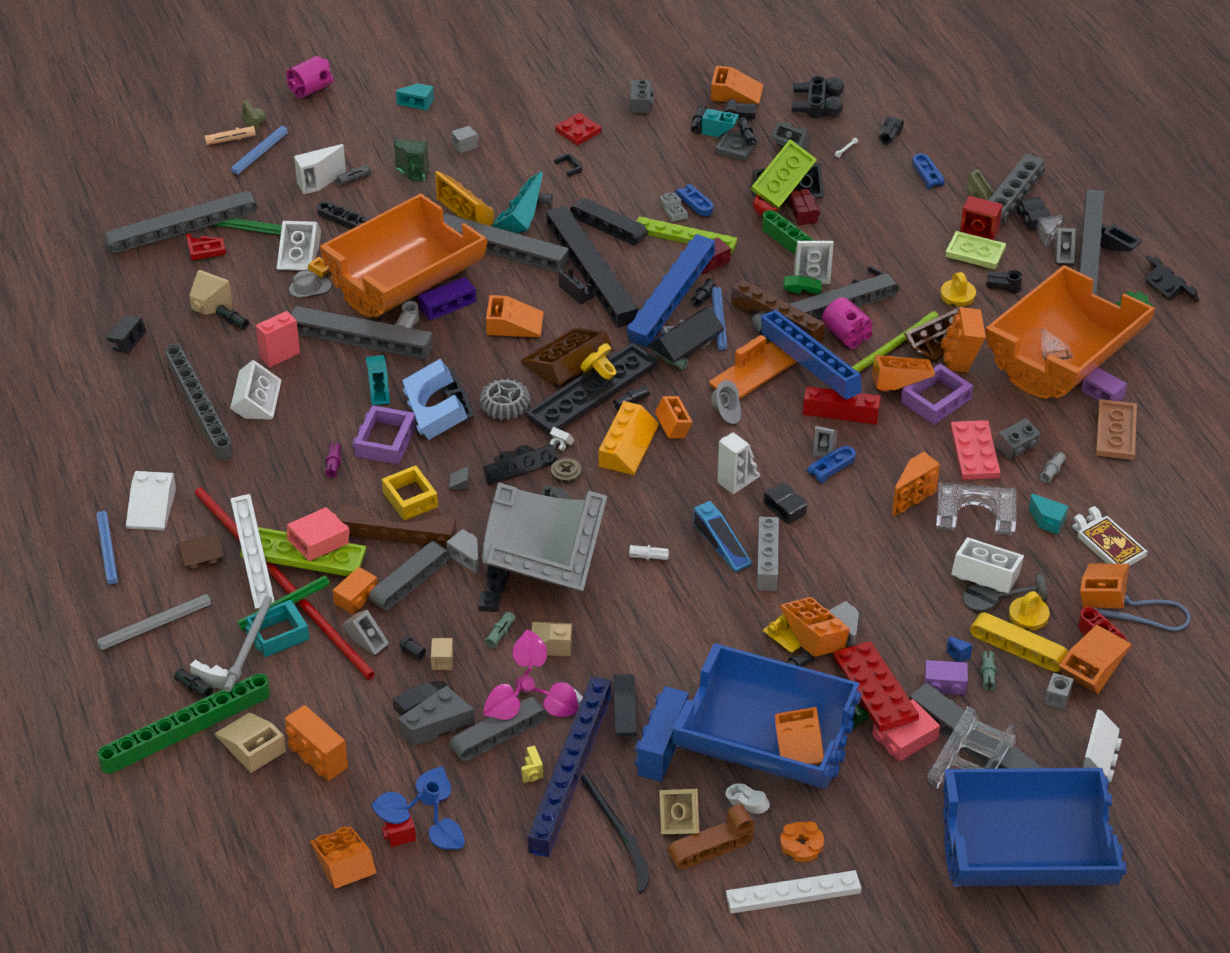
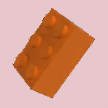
M960 307L957 314L953 317L951 326L947 329L945 338H942L943 361L946 363V368L951 371L968 373L986 339L980 309Z
M306 705L285 717V732L289 749L292 752H297L303 762L309 763L319 776H323L327 781H330L348 768L345 740Z

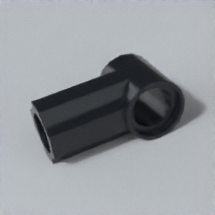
M730 99L724 103V112L738 114V118H755L756 104L737 103V101Z
M891 116L886 117L883 129L879 134V140L882 144L888 145L892 143L896 135L901 133L904 125L903 119Z
M1011 270L1007 273L988 271L986 286L1003 288L1012 294L1019 293L1022 289V273L1018 270Z

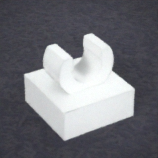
M555 427L552 428L550 434L553 436L550 444L554 445V448L559 442L561 443L559 450L562 452L565 450L566 444L572 446L574 438L569 433Z

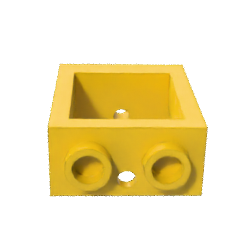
M416 465L382 479L384 495L404 521L438 507L437 492ZM417 482L424 493L403 501L396 489Z

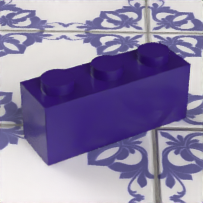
M466 277L418 295L419 309L429 321L475 303L476 289Z

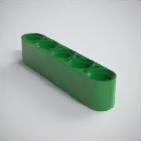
M768 210L763 213L762 230L793 254L796 253L797 241H815L777 212Z

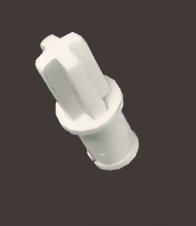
M630 545L629 557L645 558L648 561L649 558L668 560L669 550L654 548L650 545L648 547Z

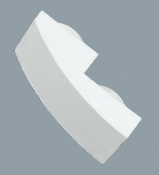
M197 660L190 664L193 676L200 677L201 681L208 686L223 690L228 679L227 674L229 671L227 669H222L218 665L210 669L208 665L202 664Z

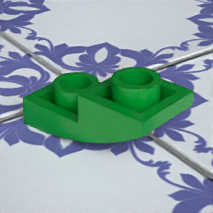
M785 276L783 279V288L790 293L800 295L802 289H804L808 293L819 295L822 290L821 280L815 278Z

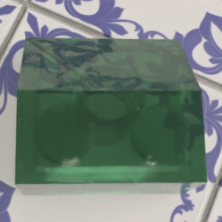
M394 139L396 168L409 180L425 181L429 171L428 142Z

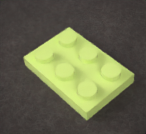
M956 231L946 250L945 257L996 270L1006 249V243Z

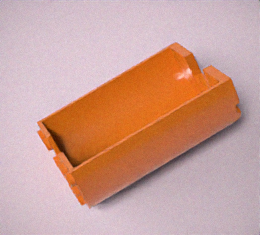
M420 193L319 247L325 267L328 266L332 273L330 278L336 289L340 287L345 295L343 297L344 300L359 314L371 318L388 312L480 262L486 252L487 239L465 223L461 224L462 234L454 230L453 227L444 223L442 207Z
M1063 265L985 328L988 348H992L995 355L994 361L1000 370L1004 369L1011 377L1009 380L1026 393L1039 398H1059L1072 390L1150 323L1155 308L1126 294L1122 295L1121 307L1092 294L1094 279Z

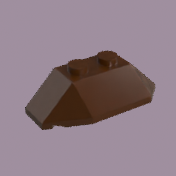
M959 308L905 332L904 335L912 350L931 361L944 356L941 341L942 338H945L947 329L951 326L953 317L957 314Z

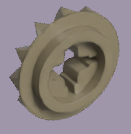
M570 458L559 459L552 464L551 474L554 476V479H559L560 482L564 480L570 482L571 479L576 480L578 476H581V465L576 460Z

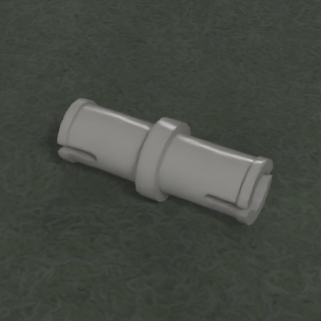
M1056 452L1053 458L1046 463L1044 471L1039 476L1042 482L1050 483L1054 475L1059 473L1061 465L1066 460V456L1063 453Z

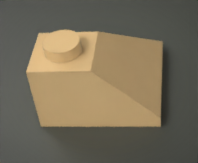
M199 270L189 295L191 309L205 315L216 313L219 305H224L231 310L233 304L229 280Z
M532 622V632L536 633L544 642L547 655L571 656L573 623Z
M659 790L661 834L699 833L698 790Z

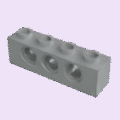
M759 517L757 590L777 591L779 517Z

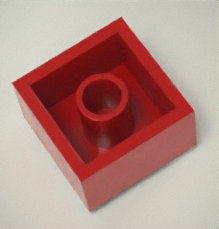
M969 196L963 207L960 232L995 240L999 232L1003 204Z

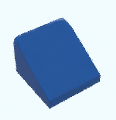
M950 636L948 637L946 652L956 662H964L971 658L972 645Z

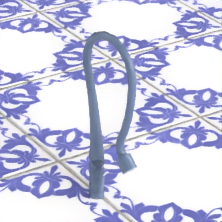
M1125 594L1124 604L1133 606L1169 604L1179 607L1186 614V622L1178 627H1169L1127 613L1094 608L1106 618L1140 622L1169 631H1179L1186 628L1191 619L1189 611L1178 602L1160 599L1134 602L1130 600L1131 598L1127 594Z

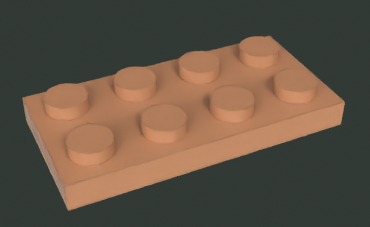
M1099 399L1096 456L1134 460L1137 403Z

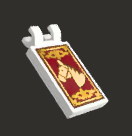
M1095 506L1089 508L1088 512L1091 515L1086 520L1081 514L1074 517V521L1077 523L1073 524L1072 528L1078 531L1077 537L1105 563L1129 564L1131 566L1147 556L1148 551L1108 516L1102 518L1100 511Z

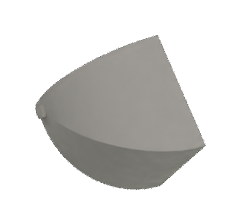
M498 483L484 537L483 563L575 591H583L607 496L588 490L585 500L562 499L539 495Z

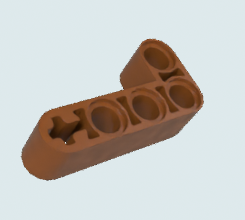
M742 804L735 805L728 810L725 823L679 839L668 846L667 852L677 869H687L751 843L754 836V821Z

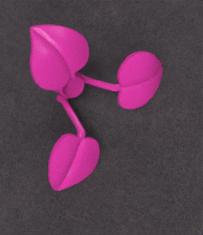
M526 630L514 644L512 656L519 666H528V669L523 673V676L515 680V692H513L512 687L508 684L496 686L486 699L483 714L501 720L511 719L518 714L520 709V701L516 696L519 692L530 691L547 695L543 701V707L549 714L557 717H567L578 712L579 706L576 692L572 686L564 682L555 683L551 686L550 692L535 687V682L529 676V673L532 670V665L538 667L544 664L547 657V649L542 639L536 633Z

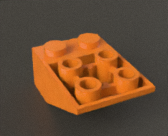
M715 67L711 83V101L726 102L733 99L737 103H749L759 106L763 90L762 83L732 67Z
M490 295L486 315L487 335L541 337L544 312L509 296Z
M922 452L909 460L894 490L892 516L906 511L907 508L918 504L921 500L932 496L937 491L940 464L926 452Z
M1089 564L1082 576L1080 589L1083 608H1124L1129 564Z
M807 597L780 605L800 645L814 657L845 648L850 628L831 614L828 609L821 606L814 598Z
M1096 625L1070 649L1059 667L1064 676L1073 678L1074 682L1098 695L1132 644Z
M817 707L775 714L780 756L814 766L821 765L824 758V750Z
M351 826L341 827L334 833L323 834L310 841L329 882L335 889L376 874L371 850Z

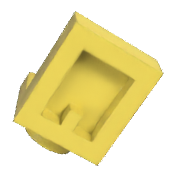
M535 745L527 747V757H524L526 766L521 767L523 783L544 778L543 764Z

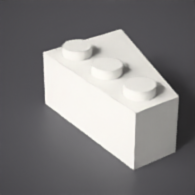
M734 432L719 441L717 483L732 494H735L761 477L760 473L756 470L757 464L753 461L754 456L750 445Z

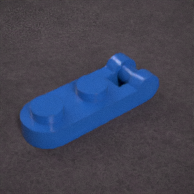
M922 153L915 154L912 164L925 182L926 188H933L935 185L943 186L944 178L929 156Z
M688 184L683 189L675 190L678 197L701 216H708L713 213V203L693 185Z
M842 446L812 463L808 467L807 472L811 476H816V480L820 483H824L828 477L855 461L856 452L852 447Z

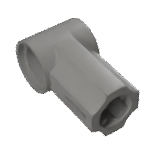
M407 301L402 305V313L396 325L413 328L414 324L419 321L418 305L416 302Z

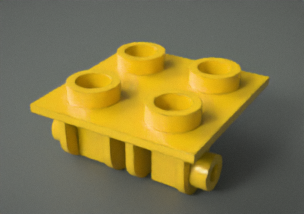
M784 614L779 616L776 621L770 622L769 626L763 629L765 634L791 654L802 647Z

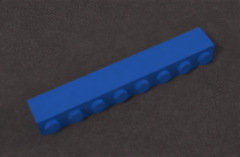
M696 234L688 242L686 249L680 253L676 263L672 264L668 274L663 276L660 285L655 287L652 296L645 301L644 307L641 311L637 312L633 322L629 323L627 333L630 342L648 348L647 344L654 340L662 326H664L716 253L715 240Z
M777 310L761 316L762 334L847 400L862 393L861 374Z

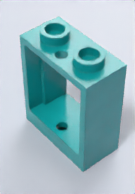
M291 600L268 609L255 637L254 646L257 651L262 652L264 657H268L309 640L308 625ZM257 613L246 617L247 626L245 630L247 635ZM288 620L293 627L292 630L265 641L259 633L260 630Z

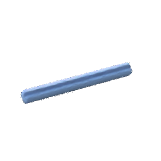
M280 126L235 163L231 167V172L235 175L241 173L288 133L287 128Z
M713 287V310L724 327V330L716 336L717 348L720 351H725L727 349L722 291L720 287Z
M98 511L96 516L106 580L109 585L116 584L118 578L108 516L106 511Z

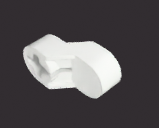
M733 784L727 788L725 793L732 806L742 804L752 814L764 813L770 806V802L764 792L755 791L745 784Z

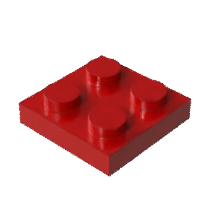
M579 112L557 124L555 131L578 146L601 133L602 127Z

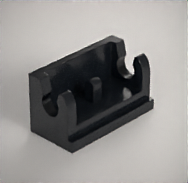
M570 267L568 268L567 275L563 269L559 271V287L578 303L582 304L594 298L593 286L588 284L586 287L573 276V270Z
M124 316L106 338L108 342L118 345H114L112 347L113 350L129 354L147 331L141 317Z

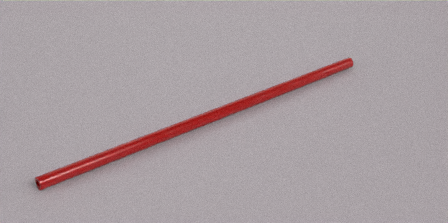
M198 487L195 490V495L240 542L236 523L202 487ZM266 562L268 573L287 594L297 590L273 563ZM306 598L296 602L367 680L375 676V672Z

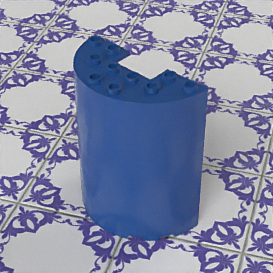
M714 643L701 669L700 686L693 701L686 700L673 727V743L676 744V747L826 789L832 778H837L840 769L838 764L839 762L843 763L846 751L844 748L847 743L848 733L851 734L854 722L852 719L855 713V705L859 704L861 692H858L859 683ZM817 707L824 750V758L821 765L814 766L780 756L775 714Z
M1103 768L945 769L943 784L944 846L949 879L950 881L952 880V886L1118 885L1122 875H1126L1127 869L1126 862L1122 861V844H1118L1117 835H1113L1112 825L1108 824V807L1112 806V795L1107 791L1109 781L1108 777H1104Z

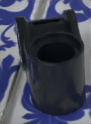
M488 565L486 580L488 581L487 591L500 592L501 595L504 592L509 571Z

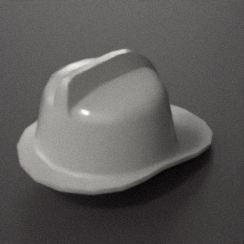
M305 270L293 277V283L290 285L289 290L293 296L302 298L326 293L331 289L332 285L328 278H321L317 274Z
M728 380L722 381L717 389L713 391L711 403L727 423L736 424L741 418L738 389L733 382Z

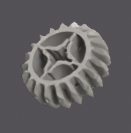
M501 378L500 381L494 380L493 383H488L487 386L483 387L480 394V405L483 413H486L488 417L492 416L494 420L500 418L501 421L503 419L509 421L510 418L516 419L517 416H522L527 411L530 404L529 391L526 386H523L522 382L517 383L516 379L510 381L509 378L507 380H502Z

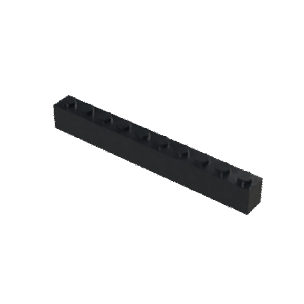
M566 206L546 211L547 226L560 245L569 248V258L586 283L593 286L594 295L616 327L619 328L632 323L639 311L637 305L633 304L630 295L624 291L622 283L617 281L615 273L610 271L608 263L603 261L600 252H597L593 242H590L586 232H583L579 222H576L572 212H569Z

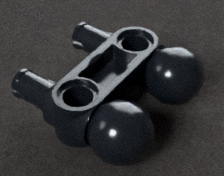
M815 76L808 82H794V93H808V100L806 102H792V112H807L812 118H820L825 114L831 117L838 116L843 110V103L838 98L845 88L843 81L838 77H831L826 80L822 76Z

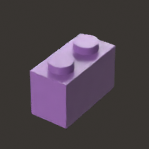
M1097 368L1083 380L1081 391L1098 401L1099 399L1121 401L1125 397L1127 383Z
M926 660L924 684L927 683L936 688L941 694L966 695L968 683L967 663Z

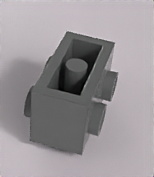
M631 80L630 113H650V106H653L654 87H651V80Z
M777 121L771 137L777 140L776 143L781 146H785L789 140H792L807 151L813 136L805 128L799 127L797 129L789 122L781 123Z
M1025 418L999 432L994 445L1009 460L1015 456L1019 457L1027 449L1035 448L1041 433Z

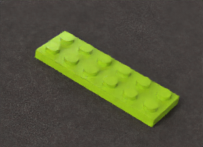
M258 527L265 560L269 563L349 576L358 567L361 568L366 553V546L348 543L308 561L287 540V532ZM241 549V551H240V557H241V558H244L243 552H242V549Z

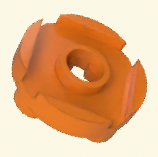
M812 821L786 824L780 837V847L782 852L786 856L788 854L793 857L794 861L809 862L815 860L818 854L823 851L824 836L817 824ZM804 839L806 840L805 844H801V842H799L798 840Z

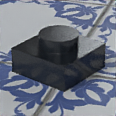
M480 591L479 611L499 612L500 592Z

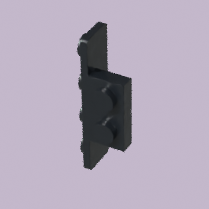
M1149 254L1146 256L1149 264L1154 269L1145 277V280L1169 300L1174 298L1181 290L1196 302L1200 300L1197 295L1198 291L1192 285L1190 287L1187 286L1186 281L1181 276L1176 277L1171 268L1162 266V262L1157 257L1152 258Z
M550 444L538 449L522 445L512 452H500L499 456L494 457V463L483 466L486 483L492 484L553 464L557 461L554 445Z

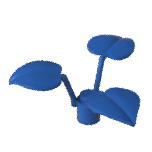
M443 766L431 769L417 779L415 788L418 794L410 804L407 805L405 797L397 792L384 793L371 804L378 817L392 824H400L407 821L410 817L408 809H411L419 800L425 805L433 804L434 823L436 825L431 826L428 831L430 841L441 849L458 850L464 847L465 840L460 826L449 818H444L440 822L438 820L439 801L447 799L451 793V785Z

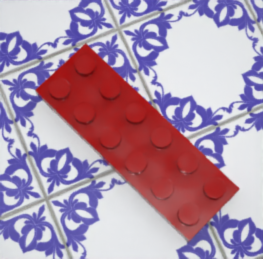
M871 641L833 652V659L845 678L859 683L858 692H861L860 702L879 732L919 720V713Z

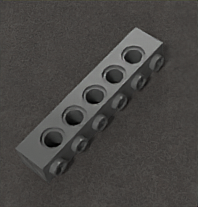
M1026 153L988 200L1003 204L1000 227L1004 222H1007L1009 215L1015 212L1020 200H1023L1024 196L1029 194L1031 187L1036 185L1038 178L1043 176L1045 172L1044 159Z

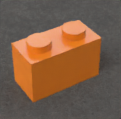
M663 396L655 411L659 422L669 439H685L693 423L679 396Z
M358 567L332 590L334 604L353 614L369 600L371 590L378 585L377 577Z

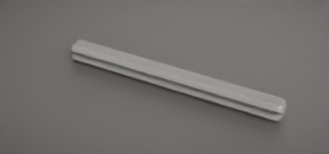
M204 594L101 637L97 640V644L101 650L107 649L211 605V599L208 594Z

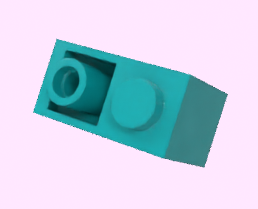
M706 109L702 118V134L719 137L735 126L739 115L715 109Z

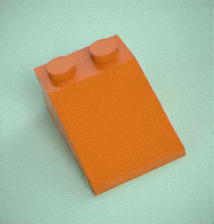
M875 355L872 378L876 388L881 391L897 390L935 376V371L927 359Z

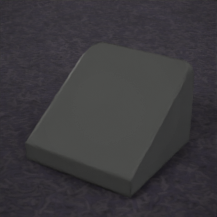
M469 467L450 474L449 490L469 489Z

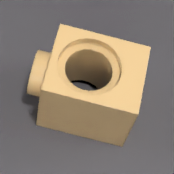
M432 638V670H452L453 638Z

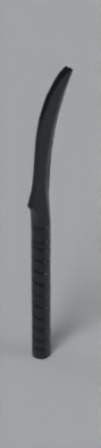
M583 774L581 780L621 837L634 860L638 873V892L641 894L648 885L649 870L637 847L635 836L626 831L589 775Z

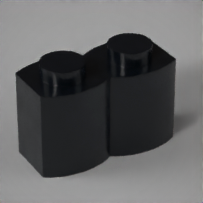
M1040 197L1020 200L1017 206V213L1019 216L1021 215L1023 224L1029 230L1050 227L1051 216Z
M781 482L764 492V504L787 524L794 522L807 512L806 500L795 494L793 489L785 483Z

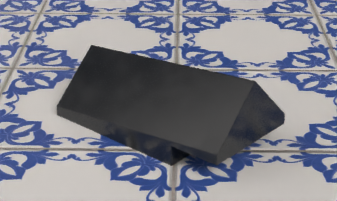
M815 163L793 191L808 189L815 198L824 197L821 163ZM754 169L752 171L750 189L765 169ZM751 190L752 195L755 199L757 194Z
M709 306L694 313L647 345L650 349L675 363L682 357L689 358L720 334L724 327Z

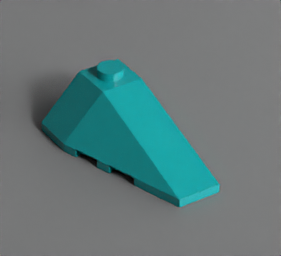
M541 171L528 179L518 191L519 195L509 202L510 207L505 212L502 211L492 227L516 234L521 231L525 232L530 228L543 176Z

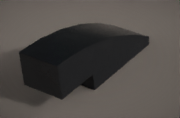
M1102 224L1100 247L1116 251H1133L1142 242L1141 239L1114 224L1110 227Z
M433 681L413 687L393 698L394 710L402 716L447 684L444 681Z

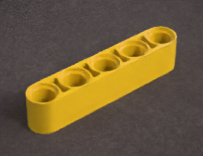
M985 612L980 613L970 627V632L975 638L1052 672L1060 671L1059 665L1068 653L1065 647Z

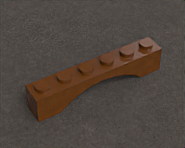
M744 279L732 286L731 304L744 312L760 310L769 313L777 310L819 343L824 341V322Z
M341 504L337 518L348 526L350 530L349 536L420 545H428L434 541L440 546L447 548V541L456 535L457 532L456 518L435 516L418 522H392L377 518L360 506Z

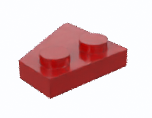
M186 234L191 260L226 255L223 238L201 236V239L192 238V234Z

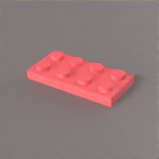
M988 420L951 422L950 429L962 480L1000 478L1001 472Z

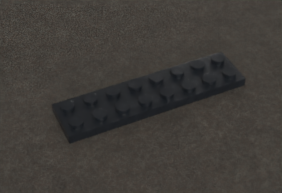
M631 343L608 358L616 369V374L611 379H605L595 368H592L526 411V418L548 434H550L553 427L561 430L658 366V360L634 343Z

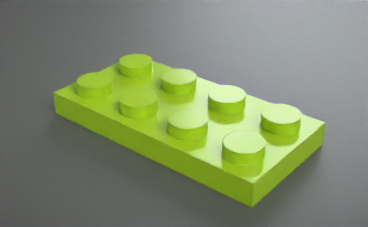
M789 140L750 190L778 210L817 159L792 140Z

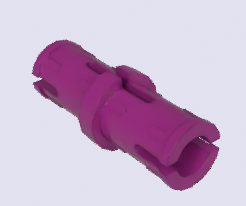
M334 443L329 445V454L326 456L327 466L325 475L331 478L332 472L333 478L337 476V469L341 463V445L335 443L334 449Z

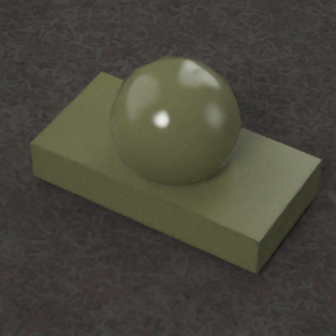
M243 101L241 115L249 127L254 126L255 133L259 131V124L263 123L266 119V113L261 108L254 109L249 101Z
M979 169L966 176L970 183L967 187L969 196L984 200L991 198L994 193Z

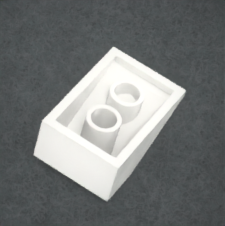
M283 221L277 270L309 271L307 269L308 264L316 259L320 244L321 229L317 222Z
M797 241L794 276L811 277L821 280V284H830L833 241Z
M135 471L130 490L126 520L127 529L165 531L176 492L173 473Z

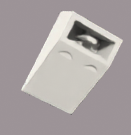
M343 144L294 156L297 184L303 195L321 190L337 179L338 175L346 173Z

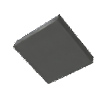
M728 130L716 146L715 153L746 161L757 145L758 138L755 137L756 143L754 142V145L748 146L740 133Z

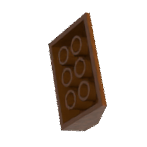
M574 327L521 359V363L547 382L562 385L570 377L581 373L582 369L580 366L591 353L599 351L598 349L601 345L608 343L612 348L610 353L614 350L607 331Z

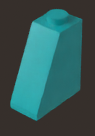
M384 355L366 357L372 405L390 404L387 367Z

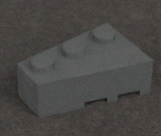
M446 685L398 718L399 734L412 746L434 740L440 734L446 732L454 733L457 728L466 725L468 727L474 726V709Z

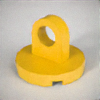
M963 272L953 274L952 280L942 285L940 296L948 305L955 304V307H965L974 302L976 289L970 282H967Z
M605 343L599 347V351L591 353L582 362L580 368L586 373L594 367L602 377L609 380L616 374V369L606 358L612 348L608 343Z
M1035 591L1015 599L1009 608V619L1011 622L1022 629L1030 628L1029 631L1043 628L1050 616L1048 606Z

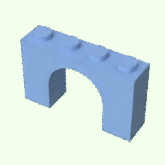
M441 359L402 380L405 387L403 392L409 398L407 403L411 410L414 411L413 413H415L416 422L418 423L416 427L421 435L424 434L428 440L467 419L464 407L455 395L435 406L426 407L429 397L434 392L453 382L449 369Z

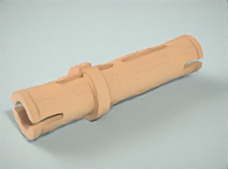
M254 126L241 129L237 127L235 130L205 135L206 145L209 146L237 139L240 141L242 138L256 136ZM228 135H229V137H224V138L215 139V138H218V137H223V136H228Z

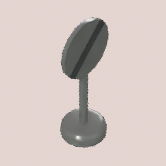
M1038 573L1035 575V586L1010 590L1009 593L998 592L988 586L972 585L965 590L963 602L971 610L987 611L997 605L999 597L1036 591L1042 598V601H1047L1048 595L1043 573Z

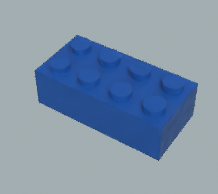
M664 686L662 693L657 695L656 707L651 709L649 714V724L644 725L642 731L643 738L641 741L638 740L635 748V753H638L635 761V766L638 767V776L660 782L663 781L676 750V744L673 743V727L686 700L689 699V692Z

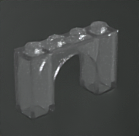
M938 483L936 529L955 530L957 511L963 506L974 504L984 506L993 513L995 518V534L1014 535L1016 527L1015 488Z

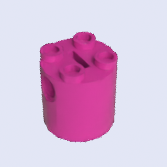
M314 56L289 68L286 73L288 88L297 97L305 98L328 87L334 82L328 60Z
M845 297L834 300L823 313L822 322L825 323V327L850 349H854L864 340L870 339L873 334L871 331L872 320Z

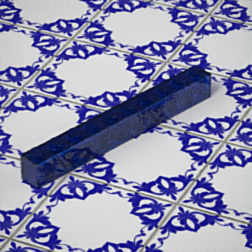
M591 676L528 834V853L550 857L611 698V680Z

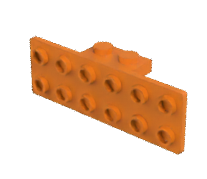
M760 335L743 347L738 348L735 351V365L710 380L709 385L717 389L722 381H731L737 387L739 399H741L797 361L772 341L766 344V337Z

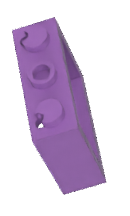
M942 364L933 368L935 376L905 386L902 390L901 403L933 425L972 399L973 385ZM938 381L954 391L935 405L918 395Z
M372 405L370 411L365 415L364 424L359 427L358 436L353 440L352 447L355 449V457L399 465L416 428L415 413ZM376 422L401 427L392 446L367 441Z

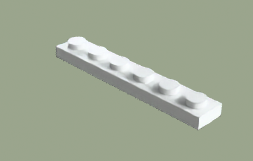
M247 494L230 499L255 609L258 611L265 596L272 597L271 603L275 602L251 495Z
M856 870L726 890V899L730 914L860 894L861 885Z

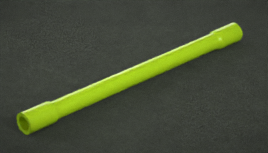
M932 311L923 317L921 321L853 365L852 368L858 373L874 363L875 355L885 356L907 341L904 335L905 332L939 317L938 313Z

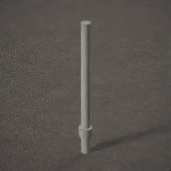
M265 596L234 666L229 669L228 679L223 688L227 692H231L235 682L241 676V668L272 602V597Z

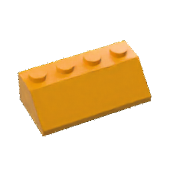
M439 171L435 172L436 199L460 218L488 226L493 225L495 214L491 207L487 206L481 199L477 198L471 191L467 190L452 177Z
M623 401L598 450V467L635 475L659 427V423L642 405Z

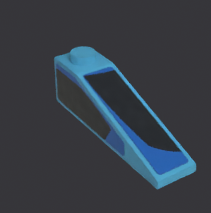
M708 501L694 507V526L736 573L752 566L750 558L715 505Z

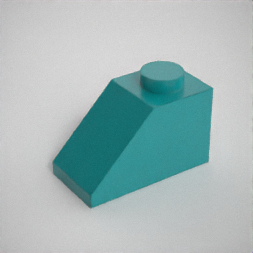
M417 83L397 89V105L428 110L434 101L433 86Z
M1032 493L1029 511L1039 528L1059 534L1066 521L1069 506Z

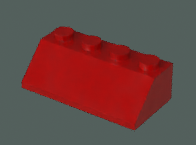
M806 386L803 415L877 425L881 396L860 393L846 400L833 389Z

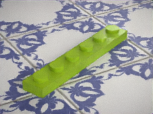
M638 217L636 221L643 224L648 230V235L685 244H688L696 234L712 240L718 237L731 248V254L737 245L738 238L646 217Z

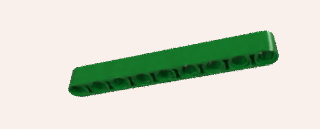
M262 673L250 676L234 684L231 692L223 689L101 747L97 753L101 770L104 773H114L268 699L270 696L268 677Z

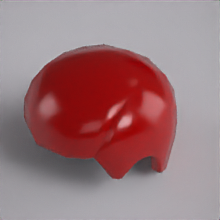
M759 195L753 200V208L760 217H763L765 211H778L776 207L774 208Z

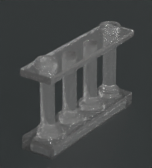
M967 706L927 776L930 786L938 789L939 785L944 783L945 769H949L954 764L964 769H997L1008 748L1012 747L1016 741L1014 727L1009 725L1005 733L979 722L976 710ZM976 729L999 739L1000 742L995 751L968 739L970 731ZM961 747H967L989 757L990 760L986 767L982 768L958 757Z

